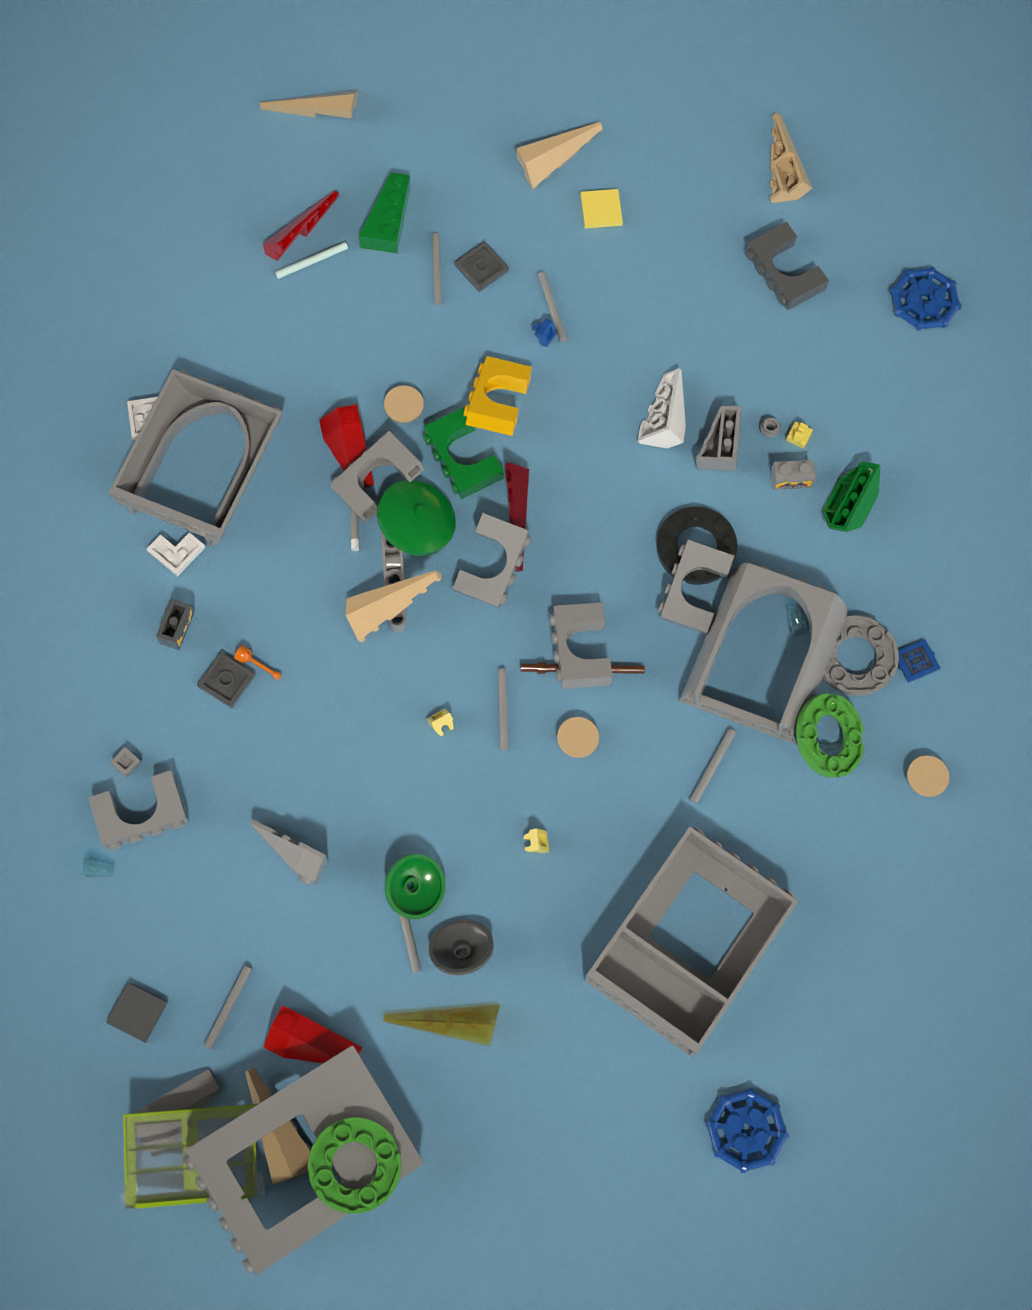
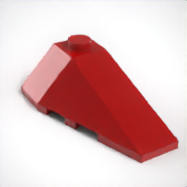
M357 404L336 408L319 420L323 440L344 472L352 462H355L367 450ZM371 471L364 480L363 488L374 486Z
M283 1005L271 1025L263 1047L282 1058L317 1063L327 1062L352 1045L358 1054L362 1050V1047Z

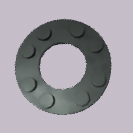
M705 507L683 508L671 514L660 527L656 541L657 555L663 568L673 577H675V575H672L675 563L679 564L682 557L678 555V537L684 530L691 527H700L711 532L716 540V549L734 555L733 562L737 554L735 531L727 519L714 510ZM696 570L685 576L683 581H686L688 584L702 585L714 582L722 576L705 570Z

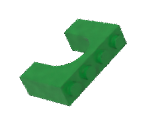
M465 407L424 426V434L422 435L426 445L432 447V455L435 461H440L443 475L445 478L449 477L452 482L450 486L454 494H458L461 499L504 479V470L495 455L473 465L459 464L450 457L448 453L450 445L455 440L475 431L476 428L466 425Z

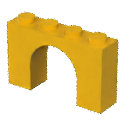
M486 356L485 362L480 363L478 374L480 376H476L473 388H475V391L471 390L470 405L466 404L464 416L467 417L466 425L513 436L519 408L496 403L489 399L486 394L495 389H506L526 394L531 379L532 367Z

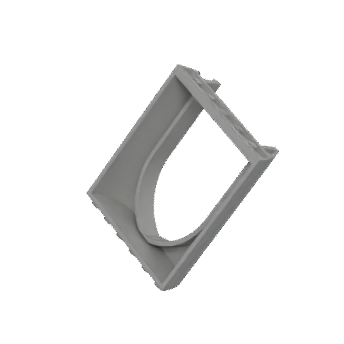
M172 369L108 493L118 504L127 506V512L135 515L138 510L205 537L207 544L210 546H214L215 542L219 544L282 418L283 412L275 406H266L257 399H248L239 392H230L221 385H212L203 378H194L185 371ZM217 414H229L235 419L245 437L244 456L211 524L143 498L172 441L185 427L196 420Z
M751 563L737 566L732 571L679 702L797 745L796 725L798 715L804 704L817 694L847 616L846 604L836 593L828 591L823 586H813L803 579L796 580L790 578L787 574L773 572L766 566H756ZM774 593L795 599L800 604L809 621L811 643L780 723L702 695L725 636L736 615L752 601Z

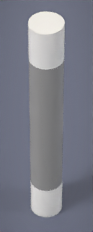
M350 508L351 550L358 551L359 518Z

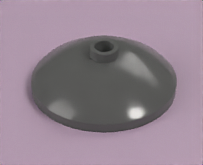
M456 920L445 924L434 933L429 943V956L433 965L446 974H470L482 968L491 958L494 950L493 937L490 931L479 922Z

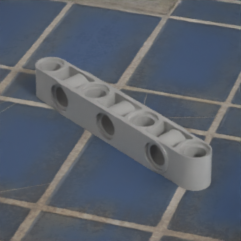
M381 531L384 586L390 585V581L393 579L405 580L403 551L395 546H388L389 541ZM407 607L394 617L401 618V623L395 624L392 622L393 619L388 620L391 631L399 633L405 630L407 626Z

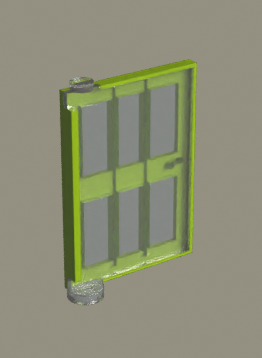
M254 1104L123 1114L125 1190H120L121 1204H125V1209L207 1203L206 1200L209 1198L205 1190L200 1191L195 1182L197 1177L195 1171H189L183 1161L185 1150L252 1109ZM255 1142L227 1160V1165L245 1194L241 1197L242 1199L246 1197L247 1199L265 1197L264 1173L257 1174Z

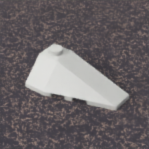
M678 368L663 375L655 392L657 398L654 404L650 405L647 410L649 412L647 420H643L640 425L638 436L640 444L668 449L683 443L686 423L682 370Z

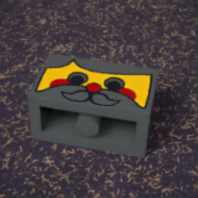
M171 599L156 635L161 645L180 650L194 616L191 605Z

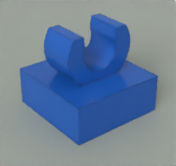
M545 319L543 324L536 322L532 327V330L536 331L534 335L538 338L540 345L548 347L557 334L553 321Z

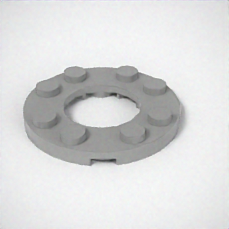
M846 616L825 670L824 680L837 691L852 696H866L880 691L890 682L898 667L899 652L895 639L876 620L865 616ZM861 638L869 642L874 648L877 656L876 664L867 674H850L838 663L837 649L846 639Z

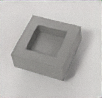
M124 747L110 763L127 778L142 762Z

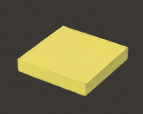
M618 189L580 193L585 229L622 226L623 220Z

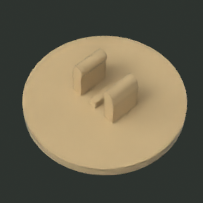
M410 386L393 388L387 393L384 400L386 414L392 420L399 423L414 421L421 415L424 407L422 395Z
M572 717L560 726L557 734L558 745L570 757H587L598 746V729L586 718Z
M921 756L910 764L907 771V780L910 787L917 794L924 797H934L941 794L949 784V771L940 759L934 756Z

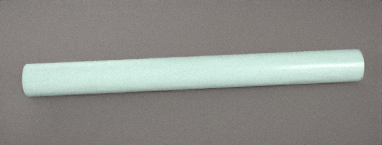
M346 242L340 243L276 271V277L280 279L340 253L348 249Z

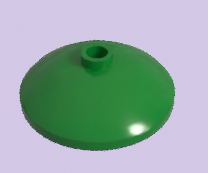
M422 854L406 855L397 860L387 873L384 886L386 900L392 910L404 918H425L432 914L441 904L445 894L446 882L441 867L432 858ZM408 882H411L410 889L407 888Z

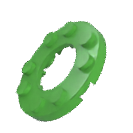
M826 693L812 697L802 707L796 725L798 750L807 765L817 774L828 778L842 777L851 773L860 763L865 746L862 744L861 734L864 732V728L854 706L840 695ZM825 715L831 716L839 722L843 732V746L835 756L825 754L819 748V742H816L818 735L816 725L819 723V719Z
M346 1118L328 1126L315 1140L308 1159L309 1180L316 1195L328 1207L346 1214L365 1213L383 1204L394 1192L401 1174V1156L394 1138L383 1126L366 1118ZM351 1142L363 1143L369 1147L374 1153L377 1162L376 1175L372 1181L364 1188L355 1190L345 1188L339 1184L332 1171L333 1156L340 1147Z

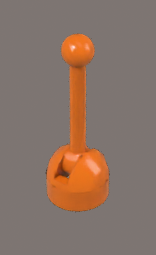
M242 644L237 650L234 659L242 663L251 661L273 675L274 679H280L281 673L271 670L252 658L251 650Z

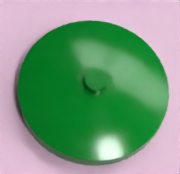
M416 480L397 482L384 492L377 506V520L383 535L393 546L405 553L415 556L433 555L445 548L454 535L456 519L451 504L439 490L427 483Z

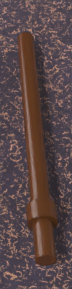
M537 662V664L521 663V672L546 674V672H556V669H559L558 664H546V662ZM611 665L612 673H645V666Z

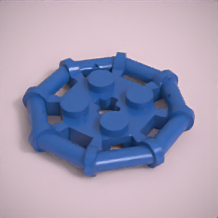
M932 266L925 269H907L895 286L890 288V294L892 295L896 311L894 314L896 317H900L916 327L918 331L928 328H945L962 306L957 294V283L955 280H950L935 270V267ZM927 276V279L923 278L919 281H916L915 277ZM932 279H936L940 283L944 284V286L940 287L939 285L934 283ZM908 282L910 288L905 291L902 288ZM948 291L951 301H946L945 298ZM922 296L928 297L929 300H930V302H929V301L923 302V301H922V299H923ZM901 298H904L907 302L906 306H902ZM943 308L948 309L944 316L940 314ZM908 312H910V313H912L913 315H915L916 317H918V319H916L915 317H913L912 315H910ZM929 316L935 319L930 321H924V319H926V317Z
M752 1087L725 1096L722 1094L708 1122L705 1123V1127L708 1128L715 1158L722 1159L740 1170V1173H746V1171L767 1165L773 1166L786 1138H789V1133L786 1132L779 1108L780 1104L756 1092ZM746 1099V1107L733 1108L731 1103ZM753 1100L768 1109L762 1113L760 1110L753 1108ZM726 1108L730 1112L724 1124L718 1123ZM773 1115L777 1131H770L767 1120L768 1116ZM744 1124L753 1129L749 1137H747L746 1133H741ZM717 1129H723L726 1144L721 1145ZM769 1137H774L776 1140L768 1152L764 1146L768 1142ZM730 1147L741 1153L740 1160L726 1151ZM759 1151L762 1155L761 1158L747 1160V1154Z

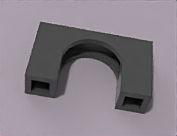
M786 221L749 241L745 252L748 260L752 261L756 266L758 274L767 281L768 288L774 291L779 303L782 306L784 305L788 311L825 291L829 280L819 266L802 275L793 277L786 276L775 268L773 258L793 247L797 235Z

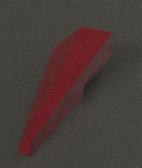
M506 463L509 523L526 529L529 469L513 463ZM523 561L520 567H516L515 572L523 571Z

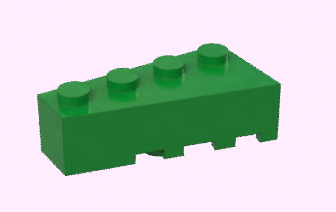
M390 173L359 234L360 248L398 254L411 188L410 175Z

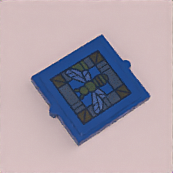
M925 639L898 650V669L902 671L908 683L941 669L934 657L935 652L931 651Z

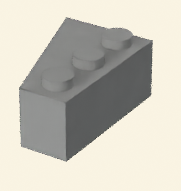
M740 406L720 407L711 430L704 441V445L697 455V469L737 471L742 420Z

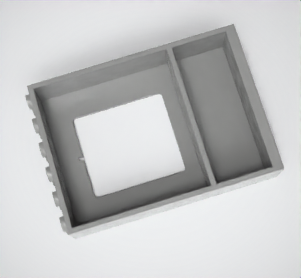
M692 827L687 829L584 980L690 1057H694L699 1052L798 903V900L795 899L796 896L786 889L783 891L777 887V883L769 877L764 878L758 874L759 870L750 864L747 866L742 863L738 855L733 852H726L722 849L723 846L716 840L710 841L705 837V833L696 827L694 829ZM692 873H697L721 891L726 888L725 894L753 913V916L711 978L704 976L650 937V934Z
M353 1045L185 1150L183 1161L189 1171H195L197 1186L201 1192L203 1190L207 1192L209 1196L206 1200L213 1212L217 1210L221 1216L218 1222L224 1232L229 1230L233 1239L230 1240V1243L236 1253L241 1251L245 1258L242 1263L248 1273L259 1274L348 1215L328 1207L317 1197L272 1228L266 1230L247 1197L242 1200L241 1197L245 1194L227 1165V1160L299 1114L303 1115L316 1138L328 1126L346 1118L358 1117L372 1120L383 1126L394 1138L401 1156L399 1180L424 1164ZM351 1142L344 1144L337 1150L332 1160V1165L341 1179L339 1184L345 1188L354 1190L364 1188L376 1175V1157L372 1150L363 1143Z

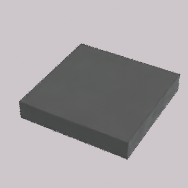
M485 241L455 262L456 268L478 292L509 271V267Z
M220 652L197 684V687L232 709L256 675Z
M128 983L106 1023L146 1043L168 1003Z

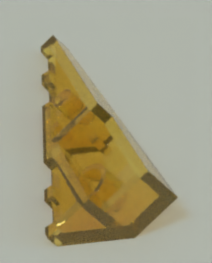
M500 1005L385 1014L383 1022L490 1047Z

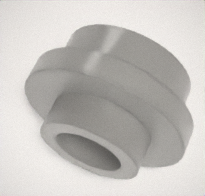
M767 418L762 421L760 431L766 437H775L780 431V424L774 418ZM766 427H772L773 430L770 431Z

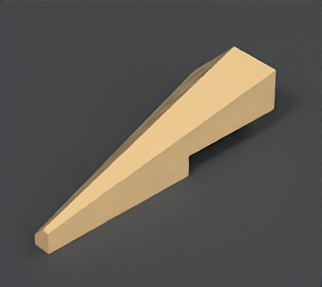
M359 89L260 102V109L315 118L317 113L352 119Z
M776 112L772 116L774 120V129L772 130L774 144L771 145L770 170L773 172V180L770 181V186L772 187L770 201L772 203L798 200L812 189L784 120Z
M601 122L517 148L516 157L525 171L524 176L532 190L537 188V185L542 180H546L556 168H560L573 157L584 144H588L598 132L601 133L603 130Z
M436 570L347 598L346 617L358 641L364 642L366 635L371 631H378L381 623L386 619H393L413 603V598L419 593L424 594L428 591L426 587L434 581L439 582L441 580V573Z
M256 1068L245 1071L254 1107L272 1096L269 1092L270 1088L262 1082L256 1073ZM292 1120L262 1138L273 1184L308 1172L310 1146L300 1137L297 1132L298 1129Z

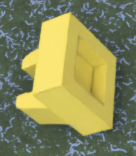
M795 421L786 441L804 449L813 429L809 428L807 424Z
M445 709L427 718L429 725L440 736L444 735L441 730L443 725H447L450 730L454 728L453 718Z
M536 828L529 830V833L524 835L525 840L531 841V846L525 847V851L535 853L549 852L547 831Z

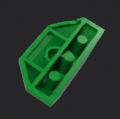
M862 461L858 464V467L850 470L838 480L822 511L829 529L849 532L863 526L879 495L881 468L879 464Z

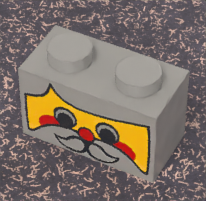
M814 460L774 462L770 471L772 490L812 488L816 480Z

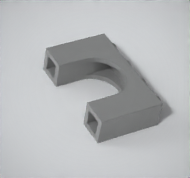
M390 431L382 435L371 448L365 450L360 458L352 462L330 484L334 492L364 523L377 513V505L363 489L364 480L371 470L379 466H391L397 469L409 482L424 470L420 461Z
M483 513L475 532L477 535L495 541L505 548L507 553L506 566L499 575L489 579L480 578L460 570L453 590L500 609L501 604H506L509 596L506 593L507 589L514 584L516 579L515 569L521 566L524 558L521 555L524 548H528L531 537L528 530Z
M688 540L686 545H681L678 554L682 556L680 563H675L672 575H675L673 583L668 582L665 594H668L666 602H661L658 613H661L660 619L706 635L714 613L690 605L682 595L681 583L685 576L696 570H705L727 578L734 555Z
M603 602L554 606L553 614H549L550 626H554V632L551 635L552 644H556L557 649L554 651V662L558 663L559 669H556L557 682H561V689L610 686L613 677L610 658H579L569 650L566 643L577 632L604 629Z
M171 770L151 777L157 797V808L153 816L141 824H128L120 819L114 797L110 791L88 797L101 843L105 849L116 850L121 848L124 843H137L143 840L142 837L148 835L152 837L164 833L163 830L172 828V830L179 829L184 826V823L188 822L177 782Z

